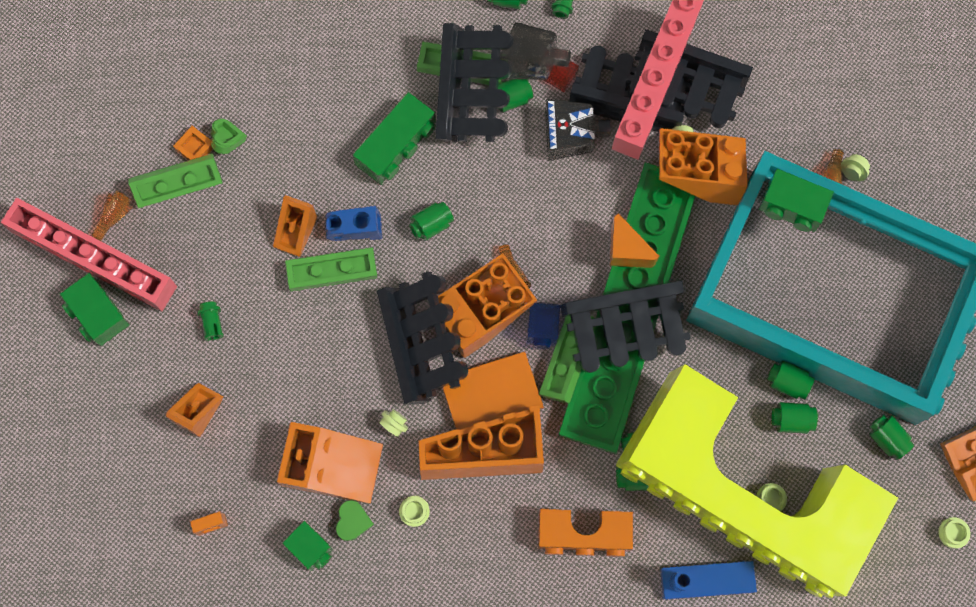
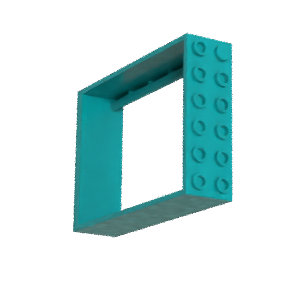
M764 151L747 183L748 187L732 216L686 321L779 364L783 360L809 372V376L815 378V380L911 424L917 425L925 420H929L934 414L938 415L945 402V399L942 398L945 387L948 388L955 378L956 371L952 370L956 360L959 361L966 350L967 345L963 343L966 334H970L976 325V317L974 316L976 312V243ZM777 169L834 191L828 206L829 210L965 269L917 389L712 297L763 182L769 183Z

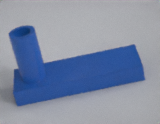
M753 561L660 568L663 600L757 592Z

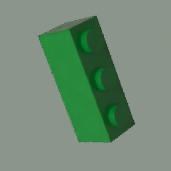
M408 92L353 154L354 164L380 185L386 179L391 180L397 174L399 164L405 158L410 159L414 155L420 140L423 137L428 138L435 130V112Z

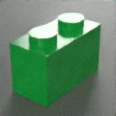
M777 169L769 182L759 210L765 212V215L773 220L783 219L792 223L800 231L815 232L822 224L834 191Z
M90 273L60 293L65 301L61 306L72 320L77 317L82 324L78 329L88 342L94 340L102 346L130 326L99 282Z

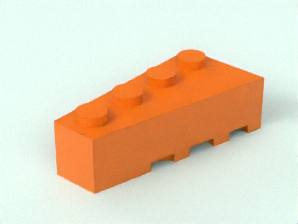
M539 404L518 413L505 414L495 420L482 421L465 429H456L419 440L421 480L542 473L544 457Z

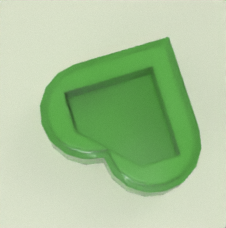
M217 119L212 124L211 136L213 138L211 146L217 153L228 154L246 141L247 135L230 121Z
M349 500L340 506L339 516L341 520L337 523L336 532L342 540L353 541L374 526L358 502Z

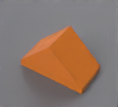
M287 195L283 197L273 243L274 248L298 257L302 255L317 220L313 205Z
M618 213L611 225L610 266L652 268L656 264L659 255Z
M197 383L167 411L166 417L178 426L201 437L224 396Z

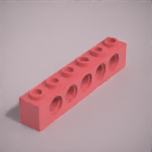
M672 0L617 130L612 150L639 160L704 0Z
M17 197L1 221L11 233L162 312L177 288L173 280L163 273Z

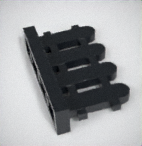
M443 23L435 139L446 143H457V136L460 142H467V136L486 137L485 142L495 143V137H502L507 133V123L502 119L496 118L497 108H504L509 104L510 96L506 91L498 89L499 79H506L511 75L512 67L508 62L500 60L501 50H508L513 46L514 38L507 31H502V26L493 25V31H474V26L465 25L464 31V28L455 23ZM473 50H491V60H472ZM471 79H489V89H470ZM469 107L487 108V118H468Z
M645 29L639 50L635 56V60L639 61L635 74H628L625 82L630 85L629 94L631 97L658 33ZM686 44L661 107L669 108L673 101L683 103V113H685L684 115L687 118H696L702 110L711 113L710 123L713 127L723 128L728 120L734 121L737 112L732 111L736 96H743L753 67ZM682 77L693 80L688 95L677 91ZM709 86L720 90L715 104L704 101Z
M594 46L590 49L589 54L583 53L581 62L586 65L582 78L576 76L568 103L571 106L568 107L576 109L593 107V114L621 122L631 100L629 91L626 90L627 83L625 82L628 74H635L637 67L633 66L634 59L628 53L620 54L615 62L605 59L607 52L604 47ZM602 69L613 71L609 85L599 83ZM682 77L677 91L684 93V91L689 92L692 82H688V78ZM673 101L669 108L660 107L651 130L659 132L660 128L672 129L676 126H681L685 114L683 113L684 106L680 102Z
M428 271L422 273V280L409 285V282H403L399 284V288L384 287L377 290L404 405L428 403L432 401L431 398L437 396L436 390L448 385L450 389L461 387L459 381L465 379L468 375L467 364L462 361H454L452 354L453 351L460 347L461 338L455 332H447L445 323L453 317V308L449 304L439 303L438 294L442 293L446 288V280L443 276L432 275V272ZM428 299L430 308L416 314L414 305ZM435 327L437 337L423 342L421 333ZM442 356L444 366L431 371L429 361Z
M682 281L576 300L560 305L562 317H571L572 323L566 324L568 332H574L578 353L572 355L573 361H580L582 370L592 373L598 370L600 366L599 357L609 356V361L613 366L622 367L628 363L629 351L637 350L639 358L648 362L657 357V346L666 344L670 355H682L686 350L685 340L691 339L689 332H683L679 310H684L683 302L677 303L676 299L677 295L684 293ZM657 300L658 307L649 308L647 301ZM628 305L629 312L620 314L619 307ZM599 311L600 318L591 319L590 312ZM660 314L664 337L655 338L650 316ZM631 320L635 342L626 344L622 321ZM602 325L607 348L597 350L593 327Z

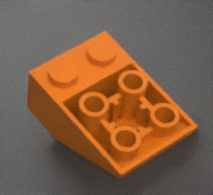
M660 128L659 179L707 202L738 206L748 187L746 138Z
M503 253L438 296L439 303L449 304L453 308V317L445 323L447 332H455L460 336L461 344L458 351L463 358H466L491 341L537 302L536 297Z
M290 422L277 483L281 487L371 504L383 444L321 427Z

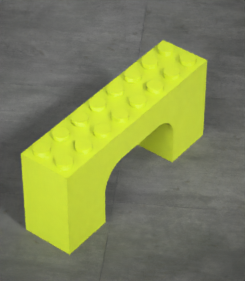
M686 364L669 372L616 463V466L622 469L621 474L635 483L638 480L649 486L647 491L660 499L664 497L669 498L675 502L673 507L683 514L689 516L693 513L701 518L699 523L713 532H716L718 529L727 535L726 540L734 546L749 548L753 551L752 556L766 565H769L770 562L780 568L778 573L791 581H795L797 578L805 583L804 589L819 598L822 595L831 599L833 596L846 597L898 497L847 465H839L822 469L803 506L796 514L788 516L726 478L719 471L713 456L715 438L738 397Z

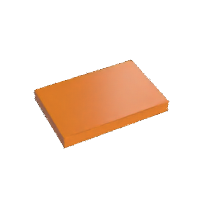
M525 351L468 369L467 377L459 381L461 387L456 389H450L449 385L443 387L457 430L471 427L473 424L482 421L495 420L512 412L518 413L528 410L529 407L538 404L540 410L544 409Z

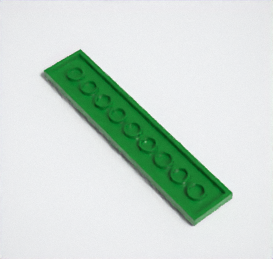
M644 163L626 220L659 255V258L652 268L612 266L603 295L669 283L695 196L660 180L659 166ZM657 300L647 301L649 308L658 307ZM628 305L619 307L620 314L629 312ZM597 311L596 318H600L599 311ZM659 315L650 316L653 331ZM631 320L622 321L626 344L634 343L635 337ZM602 325L596 326L594 336L597 350L607 348ZM637 350L628 352V363L622 367L613 366L609 361V356L599 357L600 366L595 372L587 373L581 369L570 404H568L558 434L559 437L616 455L645 362L639 358Z

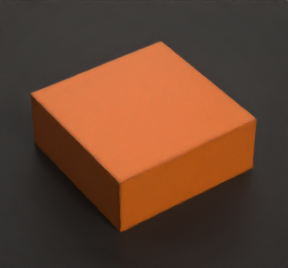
M191 126L173 146L175 151L188 161L206 156L213 150L211 146L212 140L194 126Z
M220 511L190 521L193 533L198 536L228 526L225 514Z

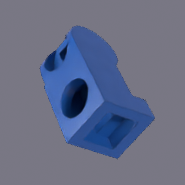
M376 206L332 211L325 215L326 239L328 240L382 239L381 213Z

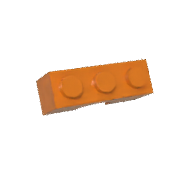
M540 509L538 549H545L546 555H563V550H576L577 556H594V551H607L606 556L625 557V552L633 550V512L602 511L599 514V528L597 532L592 535H582L575 531L572 526L571 510Z

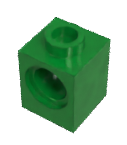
M303 521L282 543L310 571H313L315 567L318 570L322 569L332 558L329 553L333 548L306 521Z

